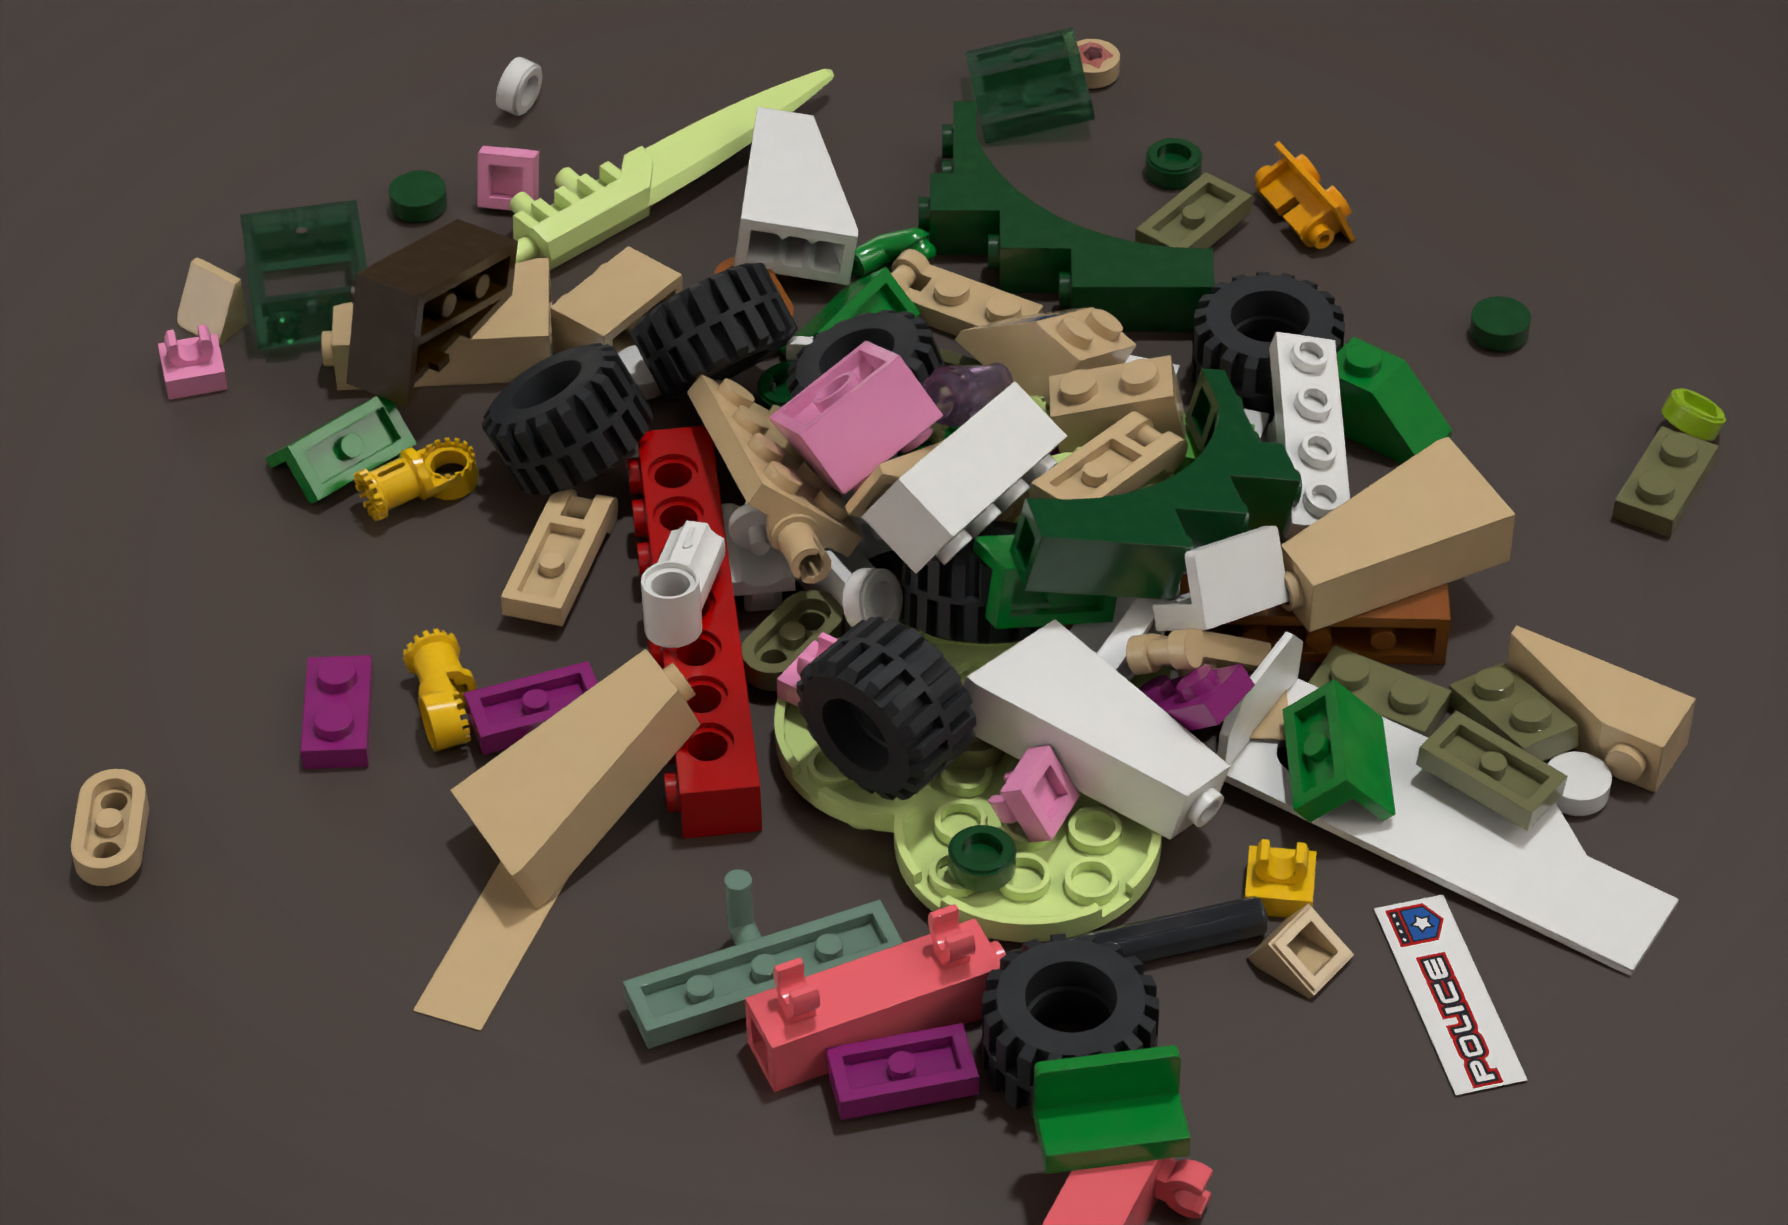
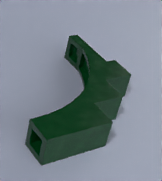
M953 101V124H942V158H953V160H942V173H930V197H918V228L930 232V243L935 246L936 255H988V269H999L1000 290L1008 293H1059V308H1070L1072 310L1094 307L1095 309L1104 310L1121 323L1123 327L1122 332H1193L1195 310L1198 309L1199 300L1204 294H1212V287L1215 286L1213 248L1167 247L1138 243L1111 237L1081 227L1053 214L1034 203L1012 186L985 155L976 137V101Z
M1201 368L1185 417V421L1201 454L1188 467L1162 482L1125 494L1084 499L1026 498L1011 544L1010 553L1025 591L1174 600L1182 575L1187 574L1185 553L1187 551L1263 526H1276L1279 532H1283L1291 507H1296L1301 497V475L1298 470H1295L1283 443L1260 442L1258 433L1253 430L1243 409L1242 399L1236 395L1225 370Z

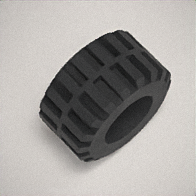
M745 263L710 276L667 299L645 314L630 334L663 398L683 399L689 397L687 391L699 375L703 374L713 380L723 381L725 378L730 379L784 347L787 341L796 333L798 327L764 263Z
M1256 272V276L1248 277L1245 274L1234 276L1231 283L1220 282L1212 287V294H1204L1199 300L1198 309L1195 310L1191 362L1192 381L1197 384L1201 368L1225 370L1236 395L1242 399L1243 409L1268 413L1269 422H1272L1275 412L1269 347L1275 333L1282 332L1335 340L1337 353L1344 346L1346 323H1344L1341 306L1334 305L1335 298L1328 291H1317L1318 284L1307 279L1304 281L1296 280L1295 275L1282 273L1281 276L1270 275L1269 272Z
M881 310L877 313L867 312L858 314L856 317L848 320H842L834 324L830 329L820 332L812 338L813 341L810 344L803 346L796 354L798 359L790 364L787 371L789 378L786 380L787 388L791 397L794 398L864 341H868L900 355L934 403L942 397L956 395L953 388L954 384L931 329H929L928 324L922 318H915L914 313L907 311L896 313L895 310Z
M592 343L556 353L521 373L500 392L483 416L485 420L482 422V429L520 489L529 495L541 494L542 496L579 486L610 469L624 458L649 429L648 425L652 421L653 414L651 407L614 347L609 344Z
M994 520L978 536L1015 535L1018 523ZM974 539L945 565L937 557H934L919 572L915 573L902 560L901 590L903 605L901 618L904 619V623L920 632L955 642L1002 644L1022 641L1044 627L996 629L985 618L993 570L973 551Z
M880 616L869 617L866 621L862 619L809 663L799 674L801 680L797 682L796 692L801 699L798 702L800 713L807 722L806 727L810 735L817 742L827 759L844 776L856 782L865 791L871 794L876 792L883 799L894 800L897 797L900 800H906L922 790L973 743L976 735L973 730L977 725L976 714L970 707L973 702L968 690L962 685L961 677L955 668L943 657L944 654L934 644L931 645L926 641L924 636L913 628L907 629L900 621L891 618L885 621Z
M1065 933L1050 935V942L1041 944L1036 938L1023 943L1021 954L1009 951L1000 959V970H991L986 980V991L983 992L982 997L984 1070H989L988 1081L996 1092L1005 1091V1102L1016 1110L1026 1105L1030 1107V1117H1033L1034 1066L1038 1062L1157 1047L1159 998L1156 997V983L1152 975H1144V964L1135 955L1123 957V947L1111 941L1104 946L1096 944V936L1080 934L1079 940H1066ZM1059 1024H1077L1091 1028V1030L1069 1033L1056 1031L1048 1027Z

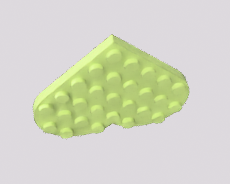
M903 624L907 629L912 628L907 624ZM916 630L924 636L926 641L931 645L934 644L944 654L943 657L955 668L964 682L968 675L1019 643L975 644L955 642L933 637ZM1161 666L1160 670L1155 673L1135 674L1130 682L1139 689L1144 683L1160 675H1166L1170 679L1171 668ZM777 698L774 713L776 754L786 778L794 789L817 809L831 817L848 823L853 828L893 832L896 860L906 884L914 895L932 912L956 904L959 909V924L975 918L987 939L1028 942L1036 938L1039 942H1050V935L1065 933L1066 938L1088 933L1113 921L1131 908L1144 894L1156 874L1161 855L1162 835L1079 791L1080 797L1052 841L1030 842L1018 821L1013 823L1001 822L988 800L991 796L1001 795L1000 790L1006 783L1003 777L1007 772L1014 770L1020 761L1008 753H1005L999 762L984 769H964L951 763L910 799L900 800L896 797L894 800L883 799L876 792L871 794L862 789L853 780H849L827 759L817 742L810 735L806 727L807 722L801 715L799 707ZM975 825L994 826L1005 831L1013 839L1016 845V870L1013 878L1003 887L993 891L978 892L968 890L952 879L948 870L949 843L954 835L967 827Z

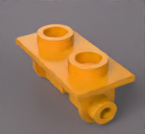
M1279 141L1274 145L1281 160L1272 166H1263L1256 172L1254 177L1256 192L1279 216L1298 204L1283 215V218L1287 225L1308 247L1326 248L1332 243L1334 235L1339 231L1351 243L1356 240L1346 220V217L1352 214V210L1341 193L1333 185L1325 190L1319 184L1322 181L1321 177L1304 154L1301 153L1295 158Z

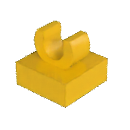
M1262 839L1257 846L1249 845L1245 898L1250 896L1259 897L1266 909L1267 916L1288 918L1308 903L1313 907L1317 851H1309L1307 844L1297 842L1296 849L1271 847L1270 840Z

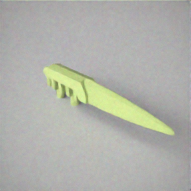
M821 69L774 86L719 110L646 149L641 145L624 155L621 170L609 161L600 165L599 179L594 180L586 173L579 176L570 167L563 168L555 177V185L559 188L554 190V203L551 205L541 198L535 201L525 192L517 193L509 204L510 210L515 213L513 215V239L518 241L516 263L536 258H549V268L552 270L650 215L651 206L695 181L752 143L757 107L793 112L833 79V71L831 69Z

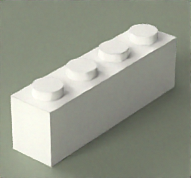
M1014 381L902 475L867 510L862 518L915 573L919 572L934 557H937L945 565L1001 513H1004L1030 488L1031 482L1058 463L1050 453L1067 435Z

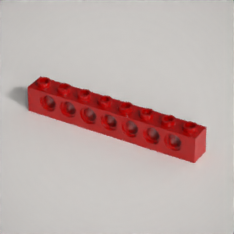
M705 426L650 430L638 442L639 457L627 458L630 495L642 494L643 499L632 500L635 537L647 536L648 542L637 543L640 581L646 569L658 563L671 531L684 526L686 520L708 523L710 529L725 540V556L702 608V633L697 640L686 646L665 648L655 645L648 639V651L662 670L673 663L696 695L686 703L700 723V726L667 763H674L675 772L664 773L667 813L680 812L683 839L763 831L760 779L713 440Z

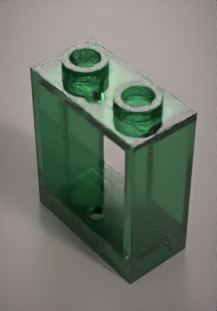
M357 200L240 214L258 349L321 341L322 331H332L333 306L351 302L350 293L352 286L267 297L264 272L350 261L354 282L356 273L367 268ZM300 227L308 229L304 233L296 232V229Z

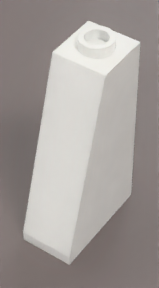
M757 107L733 267L745 263H764L766 268L772 269L774 274L849 285L859 230L814 116Z
M1056 619L966 678L964 687L968 690L973 702L970 707L976 714L977 725L973 728L976 737L1021 760L1028 747L1050 745L1077 791L1169 840L1192 824L1197 827L1205 825L1218 812L1224 801V796L1220 794V790L1230 765Z

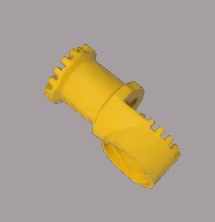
M444 438L445 442L440 443L438 439L433 444H429L418 451L413 447L407 448L399 453L398 459L370 472L367 469H363L354 473L353 481L356 483L355 488L359 492L363 491L358 494L360 499L367 498V501L363 502L364 508H367L368 514L372 516L374 521H380L388 517L389 510L417 497L424 501L431 497L443 500H455L465 497L475 489L479 478L472 445L468 446V442L465 440L463 444L460 443L459 438H455V442H450V438ZM448 463H457L465 467L461 472H455V475L452 476L450 474L441 476V474L435 473L437 468Z
M438 628L433 629L432 634H429L428 630L423 631L424 636L421 638L416 634L413 637L415 643L410 642L406 645L408 649H403V661L407 670L412 674H416L420 682L418 691L420 714L427 738L435 752L470 742V729H463L462 727L469 725L468 720H461L460 715L466 714L463 708L465 706L464 693L476 690L477 687L471 671L462 668L459 662L460 646L453 633L447 635L444 630L440 633Z

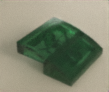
M1073 27L964 51L985 144L1095 120L1092 100Z

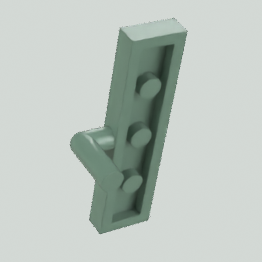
M736 869L728 872L724 878L727 929L735 946L623 981L624 1000L647 1048L650 1049L745 1018V998L776 987L773 977V968L776 965L801 957L804 963V975L807 977L902 944L903 941L880 899L762 937L754 922L752 877L747 871Z

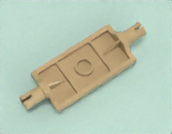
M700 374L687 391V394L747 504L765 513L767 538L772 547L783 553L794 577L797 579L801 577L802 581L808 584L822 581L828 575L832 562L824 548L829 547L849 557L863 538L848 515L845 507L847 502L837 495L835 489L828 486L770 421L768 417L780 409V406L773 405L770 410H767L756 404L752 394L738 383L727 378L723 381L713 380Z

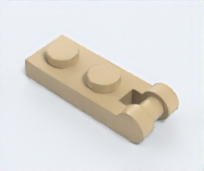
M913 249L904 250L892 264V276L921 313L917 318H922L928 326L958 336L960 331L1017 316L1044 313V306L933 266L929 264L923 254Z
M1133 411L1031 482L1029 498H1100L1136 491L1162 471L1166 473L1174 472L1186 456L1188 442L1171 431H1167L1164 434L1153 429L1152 420Z
M574 489L550 495L501 595L502 615L563 626L606 533L610 534L614 529L618 515V499L616 497L597 494L594 499L578 497Z
M1191 628L1171 631L1169 636L1153 633L1131 636L1126 645V658L1129 668L1136 675L1155 673L1160 670L1161 666L1175 668L1178 670V677H1182L1206 665L1211 666L1214 670L1242 664L1248 673V671H1255L1271 651V643Z

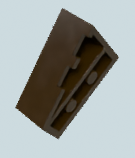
M456 219L356 273V279L353 282L350 293L353 314L346 384L408 407L418 396L417 388L414 387V384L427 370L431 369L440 372L450 362L449 354L444 352L458 337L462 335L471 339L512 296L518 241Z

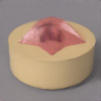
M1084 39L1071 44L1065 52L1064 72L1067 79L1077 86L1089 89L1110 85L1118 78L1120 73L1119 50L1113 44L1100 39Z

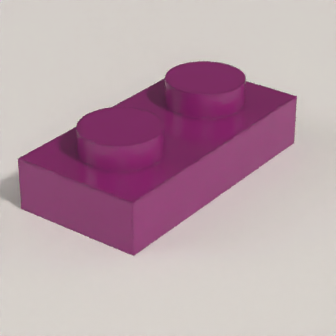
M372 655L307 657L300 751L303 769L369 767L374 683Z
M589 661L465 692L466 712L483 755L508 749L595 686L598 682Z
M1242 664L1214 670L1211 666L1206 665L1182 677L1169 679L1166 675L1157 676L1144 683L1139 690L1184 728L1191 731L1219 725L1255 684Z
M963 1023L825 1048L826 1068L841 1120L979 1094V1075Z

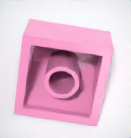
M864 341L768 418L828 486L845 494L850 489L856 492L879 464L886 462L899 450L902 453H906L925 442L933 432L930 426L940 419L943 414L900 355Z

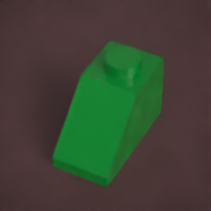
M1354 336L1336 353L1344 437L1401 464L1437 440L1446 437L1451 439V427L1404 359Z

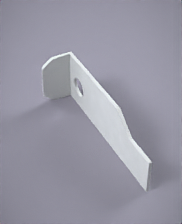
M1285 632L1250 678L1255 686L1227 715L1220 731L1217 755L1230 765L1225 782L1306 820L1293 810L1289 770L1283 767L1277 757L1278 749L1286 742L1282 740L1249 739L1286 689L1288 706L1318 689V687L1298 679L1303 641L1295 635ZM1382 717L1396 814L1382 821L1357 801L1351 799L1310 823L1624 974L1632 976L1676 909L1679 899L1587 856L1556 802L1526 831L1417 766L1416 761L1419 748L1428 737Z

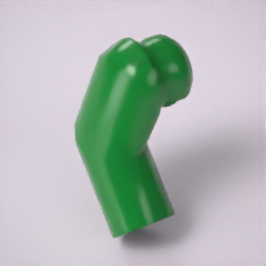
M918 227L880 234L856 247L852 273L856 277L862 278L895 260L907 249L920 252L929 262L936 256V248L928 240L930 234Z

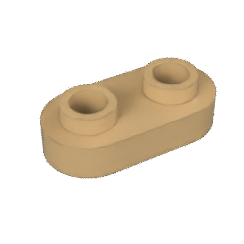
M125 769L101 771L87 779L79 791L71 840V852L78 876L89 884L111 886L122 883L131 878L141 865L149 815V802L145 784L134 772Z

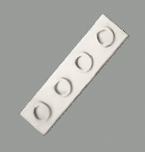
M1276 332L1269 347L1275 416L1267 427L1266 437L1271 443H1283L1295 470L1299 471L1302 479V493L1299 503L1296 507H1291L1283 532H1279L1280 542L1285 543L1350 499L1335 340Z

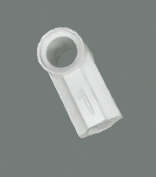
M686 520L684 526L677 530H672L658 563L647 568L642 575L641 592L644 631L647 638L655 645L665 648L686 646L697 640L702 633V608L725 556L724 538L714 533L708 523Z

